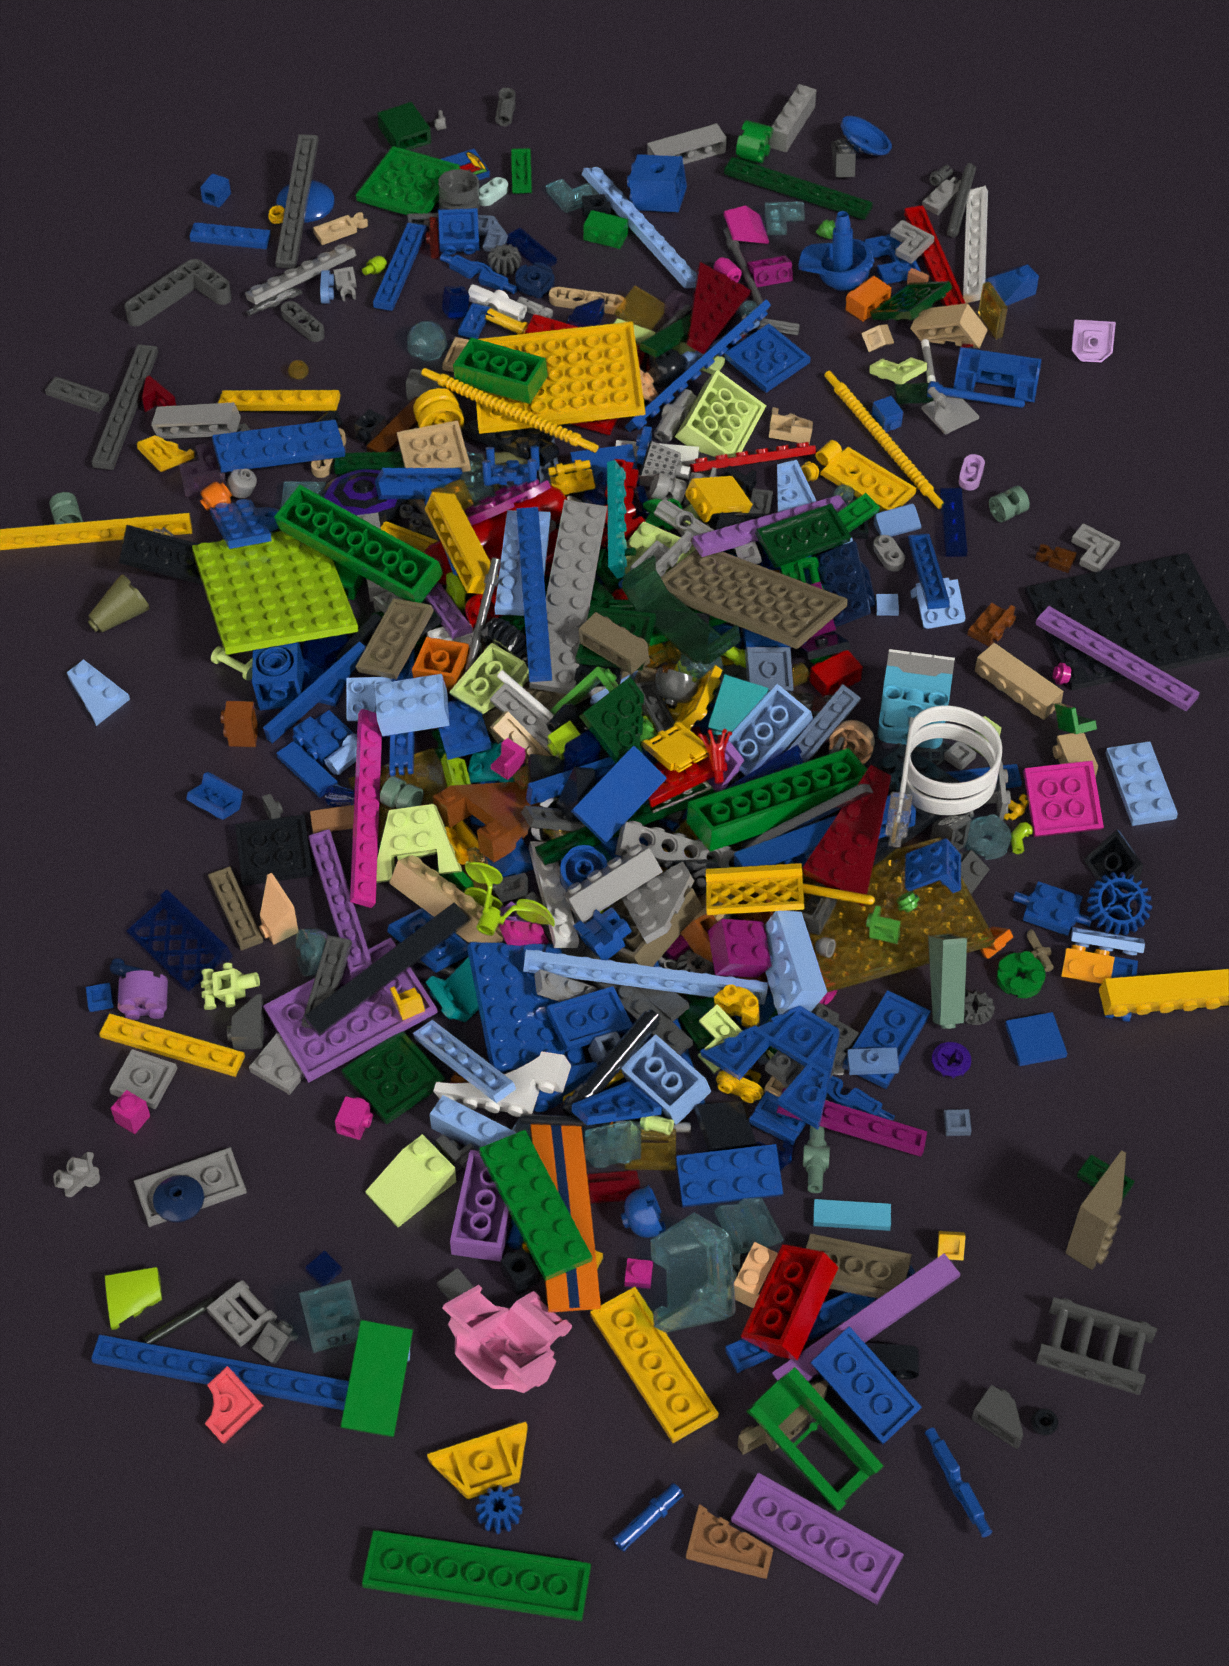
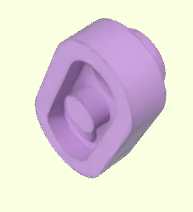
M971 454L965 457L959 476V485L963 489L975 490L979 487L985 461L981 456Z

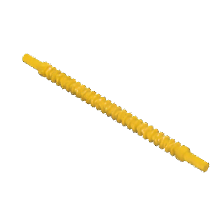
M423 368L421 372L422 376L438 382V385L451 389L452 392L456 391L457 394L461 393L462 396L475 400L477 403L480 402L481 405L485 404L486 407L490 406L491 409L495 408L501 414L505 413L506 416L515 417V420H520L522 423L525 422L526 425L529 424L530 427L534 426L535 429L544 431L546 434L549 433L550 436L554 435L555 438L565 440L566 443L569 442L572 446H581L594 453L599 448L597 444L582 438L576 432L573 433L572 430L568 431L567 428L563 429L562 426L553 424L551 421L548 422L547 419L543 420L542 417L533 415L531 412L528 413L527 410L518 409L517 406L508 404L507 401L503 402L502 399L498 400L497 397L488 396V393H483L482 390L479 391L477 388L474 389L473 386L459 382L457 379L454 380L453 377H449L446 374H438L427 368Z
M827 371L824 376L834 387V392L840 399H843V402L852 410V413L855 414L859 421H862L865 428L874 436L875 440H878V443L887 451L888 455H891L894 462L907 474L911 482H914V485L917 486V489L920 490L923 496H927L938 509H941L944 506V502L934 492V487L931 483H928V480L918 471V468L912 464L911 460H908L905 453L898 448V445H895L892 438L885 433V430L879 426V423L876 422L873 416L866 411V408L850 392V389H847V386L840 382L831 371Z

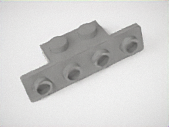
M687 531L671 548L656 541L630 567V572L640 578L635 584V597L639 598L643 593H647L651 585L661 578L670 566L673 567L676 564L680 555L689 551L692 545V533Z

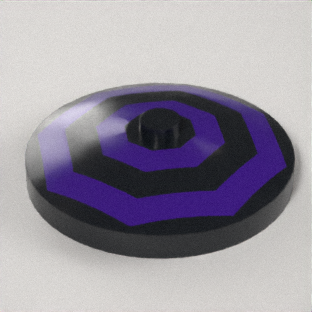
M361 469L345 472L332 479L325 486L322 493L323 498L356 516L378 513L380 524L397 516L401 505L407 502V499L378 498L375 479L382 469Z

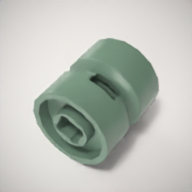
M62 492L50 499L49 505L55 524L83 522L77 499L73 494Z
M392 776L385 782L381 790L380 802L391 808L396 806V809L420 806L424 793L421 788L412 784L407 785L404 780Z

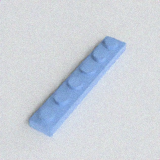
M431 1020L413 1033L417 1042L495 1103H498L516 1090L512 1080L435 1021Z

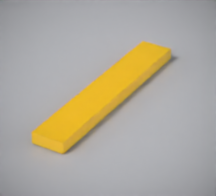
M110 1013L99 1033L101 1038L234 1077H236L245 1058L244 1052Z

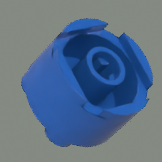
M579 845L570 849L561 861L559 875L561 885L566 892L567 888L572 884L581 883L588 879L587 876L591 872L607 867L605 856L594 847L588 845ZM584 869L587 874L583 875L580 870Z

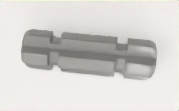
M519 297L516 301L526 305V312L533 315L537 314L550 319L553 316L552 309L544 308L543 305L529 300L528 302V299L524 297Z

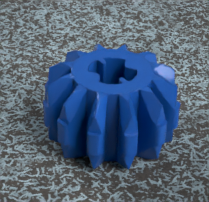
M501 1485L498 1486L497 1492H494L489 1487L487 1489L488 1496L480 1495L479 1502L481 1504L476 1505V1512L480 1514L478 1522L480 1524L485 1523V1530L487 1532L495 1527L496 1534L498 1535L502 1527L510 1532V1523L518 1525V1515L522 1514V1507L519 1506L520 1497L513 1496L511 1488L504 1493ZM497 1507L499 1512H494V1509ZM499 1507H503L504 1511L501 1512Z

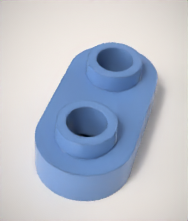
M321 270V304H330V300H334V290L331 288V286H334V274H330V270Z

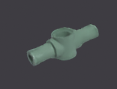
M810 1125L809 1141H807V1145H804L803 1167H806L808 1172V1191L820 1193L823 1189V1173L829 1167L830 1146H827L824 1141L825 1127L820 1126L817 1130Z

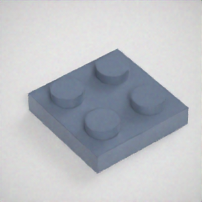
M747 647L745 649L747 682L767 687L769 691L776 684L788 693L794 691L790 647Z

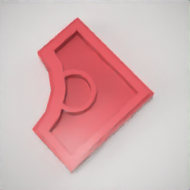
M228 1366L208 1384L213 1394L214 1405L210 1417L205 1422L207 1427L223 1444L264 1406Z

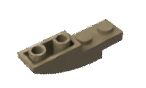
M825 1380L811 1382L812 1387L825 1399L828 1383ZM800 1405L778 1427L791 1440L806 1427L813 1417ZM760 1425L756 1427L749 1426L742 1430L738 1436V1448L742 1455L765 1443L771 1452L779 1448Z

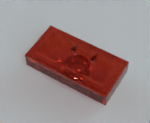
M429 217L430 232H426V242L430 244L431 259L439 257L438 222L436 217Z

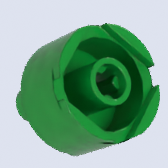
M746 120L741 128L745 131L742 133V136L739 135L737 141V158L762 164L765 156H768L771 145H768V142L772 137L773 127Z

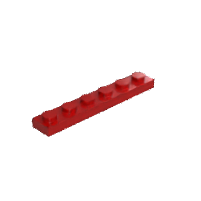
M808 442L796 443V448L790 449L788 445L776 446V451L770 452L768 448L756 449V454L748 455V451L736 452V457L728 458V454L716 455V460L710 461L707 460V457L697 458L695 463L689 465L691 472L712 470V467L718 469L816 454L815 445L809 446Z

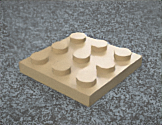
M458 420L397 432L405 468H462V472L471 471Z

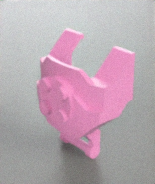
M477 1285L443 1305V1309L451 1316L448 1325L455 1336V1355L473 1375L492 1389H513L525 1393L534 1386L539 1387L547 1382L556 1363V1360L553 1358L554 1352L550 1350V1345L559 1336H565L572 1328V1324L566 1319L562 1320L554 1312L548 1313V1306L540 1300V1296L535 1291L517 1300L511 1308L493 1305L480 1293L482 1287Z

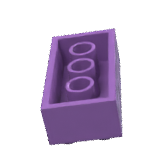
M470 1150L450 1238L451 1254L500 1262L503 1259L512 1216L479 1151Z

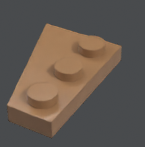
M699 1504L686 1559L767 1579L773 1549L748 1533H742L729 1525L728 1521L721 1517H715Z

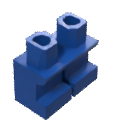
M612 907L603 914L596 909L593 913V919L585 924L580 920L573 925L582 942L600 960H608L626 946L622 939L632 932L627 922L623 918L620 919Z

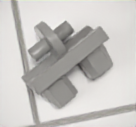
M86 1152L80 1158L72 1157L67 1162L66 1171L58 1170L54 1173L55 1187L64 1188L66 1197H73L84 1186L94 1187L100 1181L99 1169L92 1165L94 1154Z

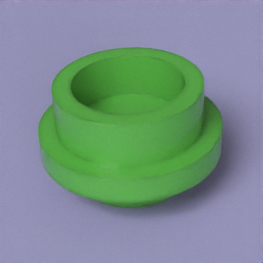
M913 891L907 892L896 900L898 903L897 908L899 911H912L918 906L917 902L920 898Z

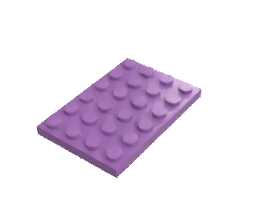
M392 938L368 949L372 963H375L396 947ZM347 963L339 989L353 979ZM411 968L394 979L320 1037L313 1029L305 1028L301 1024L315 978L263 1005L265 1012L282 1037L308 1083L372 1049L387 1038L405 1031L438 1013L436 1006ZM395 986L397 993L400 994L415 987L417 993L421 995L425 1011L402 1020L394 1004L390 988Z

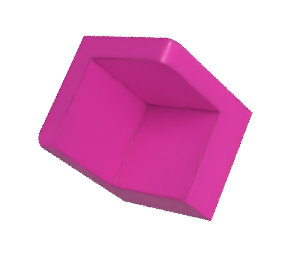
M506 738L501 743V755L491 764V770L509 780L525 763V748Z

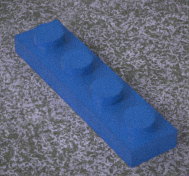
M195 222L190 233L191 242L267 249L271 237L270 230Z

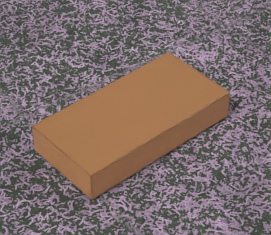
M354 805L310 811L313 834L330 829V832L353 829Z

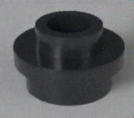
M1039 1409L1032 1415L1031 1426L1036 1433L1048 1436L1056 1431L1058 1418L1049 1409ZM1045 1420L1049 1425L1043 1426L1040 1424V1421Z

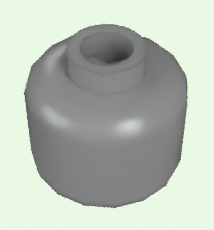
M250 469L233 470L227 480L226 487L232 496L247 498L252 494L256 486V475Z

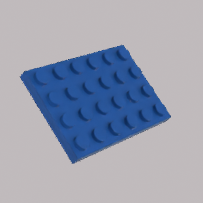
M470 942L467 950L489 1063L501 1073L506 1074L533 1061L540 1056L542 1051L564 1055L571 1066L586 1064L582 1047L565 1052L546 1012L547 1006L559 1003V1001L538 995L536 992L535 973L523 972L526 950H540L542 952L559 954L562 953L561 948H554L553 944L516 946L507 945V943Z

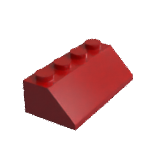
M782 1244L741 1337L776 1356L798 1361L839 1267L823 1251Z

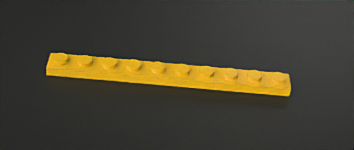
M190 513L7 528L0 529V550L123 540L126 525L169 536L192 534Z

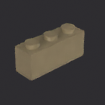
M597 612L578 628L579 639L582 645L631 675L649 658L648 643L643 638L636 637L626 628L616 625L608 617H603Z

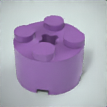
M141 970L126 973V978L123 979L122 976L119 978L118 1009L125 1014V1018L131 1020H138L140 1016H149L153 1019L163 1018L164 1012L167 1010L168 979L160 974V978L155 977L152 971Z

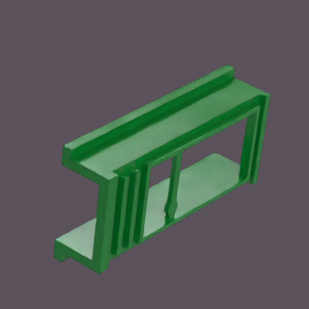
M795 1367L784 1374L746 1411L832 1505L834 1511H839L846 1504L845 1500L869 1476L876 1474L883 1467L882 1463ZM802 1405L815 1422L811 1423L809 1428L792 1443L778 1426ZM818 1425L821 1426L859 1469L838 1492L832 1488L796 1447L811 1431H815Z

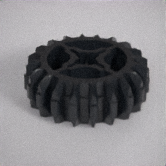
M495 617L487 622L481 631L482 640L486 643V647L493 643L523 660L528 667L526 635L514 625L501 618Z

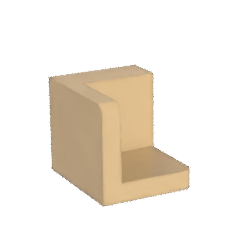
M887 324L878 325L862 333L869 352L894 343Z

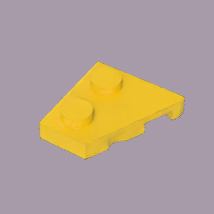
M156 435L137 442V449L160 472L192 460L195 457L193 450L189 449L186 452L178 449V444L165 441Z

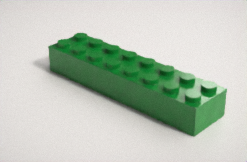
M300 484L274 516L279 529L406 601L422 603L443 575L439 561Z
M847 748L688 802L687 824L709 852L763 834L857 786L868 769Z

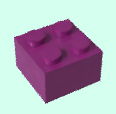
M721 919L708 930L715 975L758 978L772 966L764 922Z

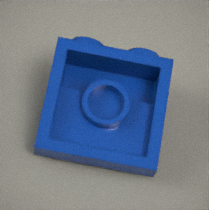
M478 209L438 210L440 252L454 255L459 251H464L465 254H474L475 251H479Z
M328 710L315 720L310 716L293 728V740L323 766L325 765V759L342 747L345 738L353 732Z

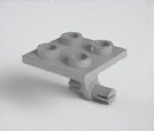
M931 387L928 390V394L934 400L923 405L921 408L945 435L979 419V415L962 398L945 396L943 393H939L935 387Z
M1002 761L1000 763L996 788L990 799L985 803H996L998 823L1003 822L1004 815L1008 814V804L1011 803L1010 791L1006 790L1005 784L1008 783L1007 769H1003ZM973 811L964 813V816L974 817Z

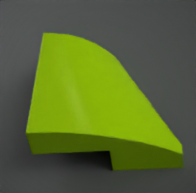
M157 1267L105 1276L112 1330L118 1329L120 1327L119 1324L130 1316L136 1317L142 1313L144 1308L153 1306L162 1300L160 1275Z

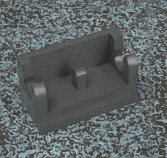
M819 882L815 883V886L826 887ZM811 895L802 911L808 932L820 935L838 899Z

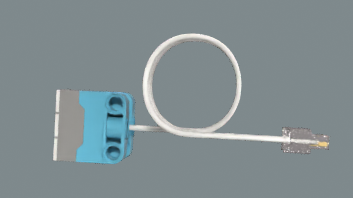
M889 649L877 735L881 741L886 743L905 744L906 751L900 793L892 792L885 832L886 835L890 836L888 846L901 847L902 837H907L912 804L923 811L937 815L964 814L985 804L996 788L1002 758V742L998 732L991 723L977 713L961 707L948 706L955 658ZM945 721L956 722V723H960V724L966 725V726H968V727H970V728L976 730V731L979 732L980 734L976 733L975 731H973V730H971V729H969V728H966V727H963V726H960V725L951 724V723H945ZM943 738L965 743L980 752L989 763L991 769L981 777L967 782H938L920 774L913 766L910 755L917 746L936 749L942 744ZM921 792H923V793H925V794H928V795H931V796H934V797H939V798H950V799H952V798H963V797H968V798L959 799V800H941V799H935V798L926 796V795L922 794Z

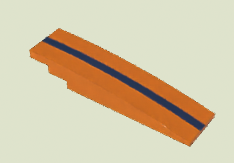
M530 1124L531 1141L593 1257L592 1262L545 1281L548 1313L601 1309L582 1128L579 1126Z

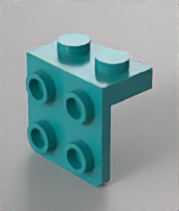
M491 743L492 749L472 754L468 768L471 783L497 780L501 783L521 782L525 763L509 780L491 770V764L501 755V743Z
M469 957L446 980L431 976L426 981L431 990L430 995L443 1007L441 1010L447 1018L466 1022L479 1009Z

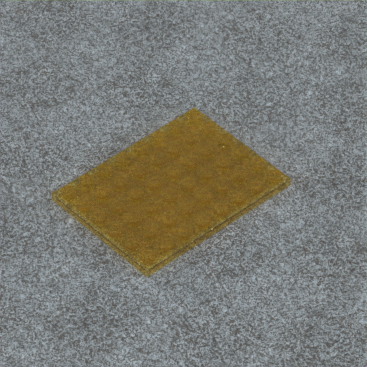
M940 837L892 851L872 868L867 895H872L875 898V902L872 905L865 904L863 907L855 902L838 899L820 935L808 932L827 992L930 964L928 935L955 934L967 938V953L995 944V938L962 877L960 891L952 893L939 880L912 890L920 898L915 909L909 912L898 910L896 900L901 895L910 892L905 888L906 854L941 840ZM805 874L802 875L804 884L815 885L817 882ZM775 893V895H777V896H779V897H780L781 895H783V894ZM803 893L804 908L809 898L811 897V894ZM791 897L787 901L789 902L798 900ZM876 905L881 906L880 917L901 921L900 938L897 944L869 938L870 928L866 927L867 917L869 913L873 914ZM802 909V910H786V911L802 912L803 909ZM822 937L835 940V950L830 958L819 955L815 950L816 941Z

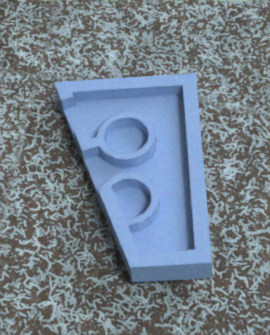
M84 659L67 672L69 680L84 702L96 726L130 700L128 693Z

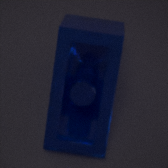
M599 298L575 307L573 314L568 316L567 324L577 327L600 325L605 314V299Z

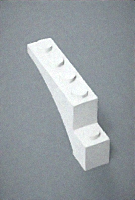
M541 1051L540 1056L533 1061L504 1074L514 1082L516 1090L498 1103H495L471 1083L436 1082L433 1091L439 1099L444 1095L473 1110L478 1107L492 1113L503 1111L508 1112L510 1115L521 1117V1114H532L540 1090L545 1093H553L554 1091L563 1093L571 1065L564 1055Z

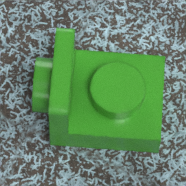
M876 905L873 914L869 913L867 917L866 927L870 928L869 938L897 944L900 938L901 921L880 917L881 906Z

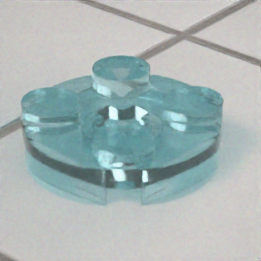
M991 814L978 817L970 823L966 847L976 855L985 856V859L999 858L1007 852L1010 846L1011 831L997 815ZM984 835H990L992 840L989 841L988 838L983 839Z

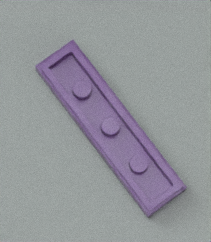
M437 582L424 601L426 604L431 605L434 612L440 617L441 625L445 628V631L452 640L473 633L471 625L443 586Z

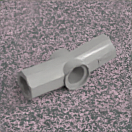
M685 389L672 404L667 403L664 406L662 419L654 431L655 438L660 442L667 444L668 441H671L677 429L685 420L697 398L691 390Z

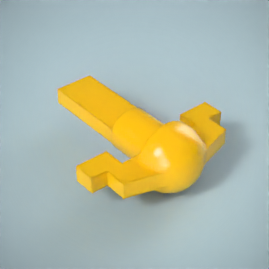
M1022 794L1019 797V801H1021L1019 804L1011 800V803L1008 804V809L1013 812L1004 815L1006 821L1008 819L1013 821L1025 813L1028 804L1026 795Z

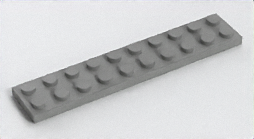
M564 500L546 595L552 681L530 682V688L568 694L576 687L574 677L576 669L579 667V664L576 663V654L580 644L578 628L587 621L607 506Z

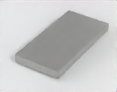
M231 1147L134 1180L149 1227L167 1221L161 1218L155 1211L153 1195L158 1185L169 1177L185 1175L197 1180L204 1191L202 1208L247 1193ZM178 1192V1193H175L173 1196H174V1197H178V1196H180L182 1193H181V1192Z

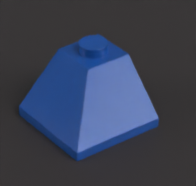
M1026 264L986 278L985 288L1002 307L1035 295L1039 276Z

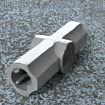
M665 498L660 501L654 512L655 516L677 529L681 535H684L687 531L692 533L691 539L693 536L714 531L694 518L691 512L683 511ZM683 521L691 522L687 527L680 525Z

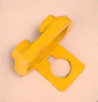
M750 1069L745 1075L750 1076L753 1081L743 1077L738 1080L725 1071H720L716 1077L717 1087L721 1092L735 1094L745 1102L753 1103L756 1100H760L764 1093L762 1087L758 1085L761 1074Z

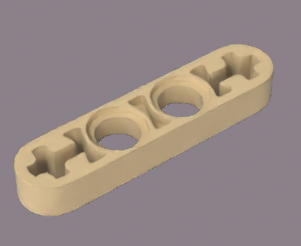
M554 287L549 291V302L556 307L608 314H621L625 310V299L621 295L564 287ZM573 298H581L582 300H581V301H574V300H572V299H573ZM599 300L601 303L594 304L592 301Z

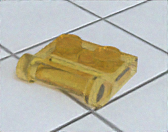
M626 1127L625 1169L675 1170L676 1128H673L670 1135H666L653 1130H633V1127ZM633 1140H661L668 1141V1143H638L633 1142Z

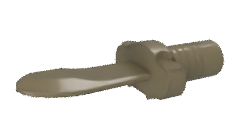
M1029 930L1027 932V939L1034 949L1031 953L1035 958L1039 959L1046 972L1051 971L1054 968L1048 957L1052 953L1049 947H1042L1034 930Z

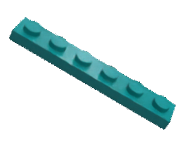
M613 460L607 462L608 567L618 579L625 577V567H627L625 557L627 543L624 534L627 531L624 521V514H626L624 480L626 479V474L623 467L620 468L618 463Z

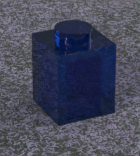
M463 286L444 287L442 310L447 317L459 319L466 316L470 297L469 293Z

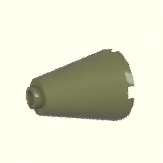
M123 574L118 577L88 615L90 618L88 624L95 632L100 630L103 633L150 609L148 607L149 604L137 588L129 585L131 582Z

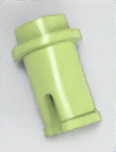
M659 1116L642 1117L640 1126L645 1131L653 1130L670 1135L674 1127V1120Z

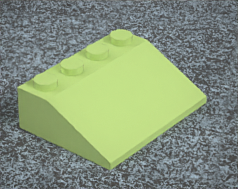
M716 370L703 385L675 438L686 446L699 447V452L714 457L728 454V458L736 457L735 453L742 452L766 405Z

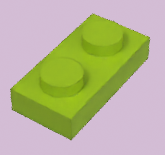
M445 753L441 758L447 787L471 784L465 760L458 757L448 760Z

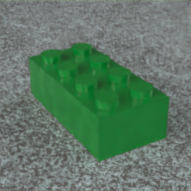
M472 337L453 364L455 380L457 379L459 382L482 391L528 404L532 402L548 377L546 358Z

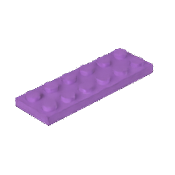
M760 1473L756 1475L731 1519L732 1523L875 1604H878L904 1555Z

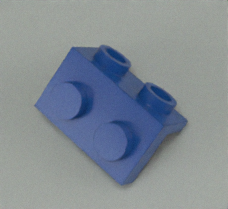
M206 772L203 774L202 784L189 791L186 800L208 811L215 817L224 820L240 810L243 791Z

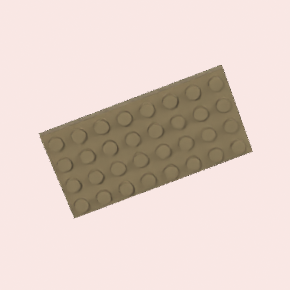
M695 550L651 585L652 592L664 598L675 599L676 602L795 649L803 645L847 607V598L725 552L701 557L698 551Z

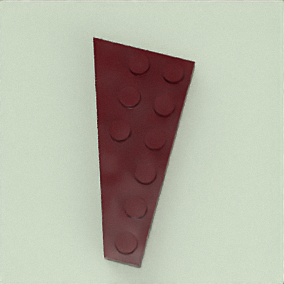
M700 262L697 267L698 273L695 281L696 287L693 295L692 314L686 345L704 355L747 300L751 290L743 284L728 278L727 275L721 274Z
M870 765L858 785H870L873 793L841 809L802 868L803 874L828 888L867 895L891 775Z

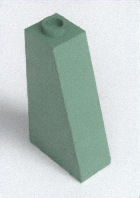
M955 934L928 935L933 1022L941 1025L943 1029L956 1028V1024L964 1023L967 938Z

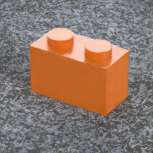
M873 276L848 293L846 297V311L864 322L871 316L870 312L891 297L892 288Z

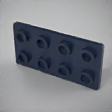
M852 541L818 555L816 558L818 559V569L824 590L847 598V607L833 618L835 628L869 615L871 613L870 608L876 606L869 569L860 560L857 543Z

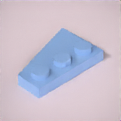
M797 460L777 464L778 512L816 502Z

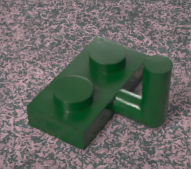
M635 547L625 549V557L635 556L637 553ZM600 549L596 573L607 588L614 592L616 589H619L618 583L625 577L618 579L608 567L607 550Z

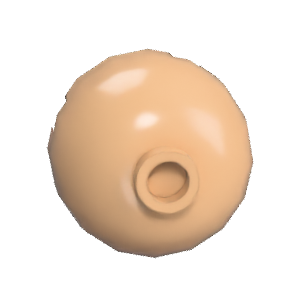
M847 720L838 725L829 737V751L837 740L843 737V750L849 748L862 764L866 763L871 757L875 745L874 734L869 726L857 720Z

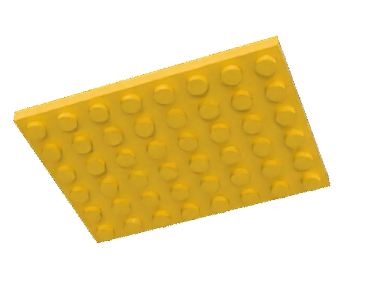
M633 321L479 339L546 358L548 377L530 404L486 392L488 396L492 395L493 398L497 397L498 400L507 401L508 404L517 406L518 409L527 410L528 413L531 412L533 415L542 417L543 420L547 419L548 422L551 421L557 425L645 415ZM476 402L479 434L535 428L534 426L530 427L529 424L526 425L525 422L522 423L520 420H515V417L511 418L510 415L501 414L495 408L491 409L490 406L486 407L485 404L481 405L480 402Z

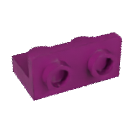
M785 255L747 262L757 287L793 280L792 262Z

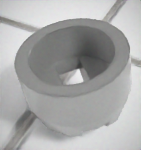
M822 937L816 941L815 950L819 955L830 958L835 950V940Z

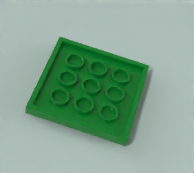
M393 146L358 191L356 199L359 202L404 215L430 213L439 200L438 180L440 176L447 171L460 169L459 164Z

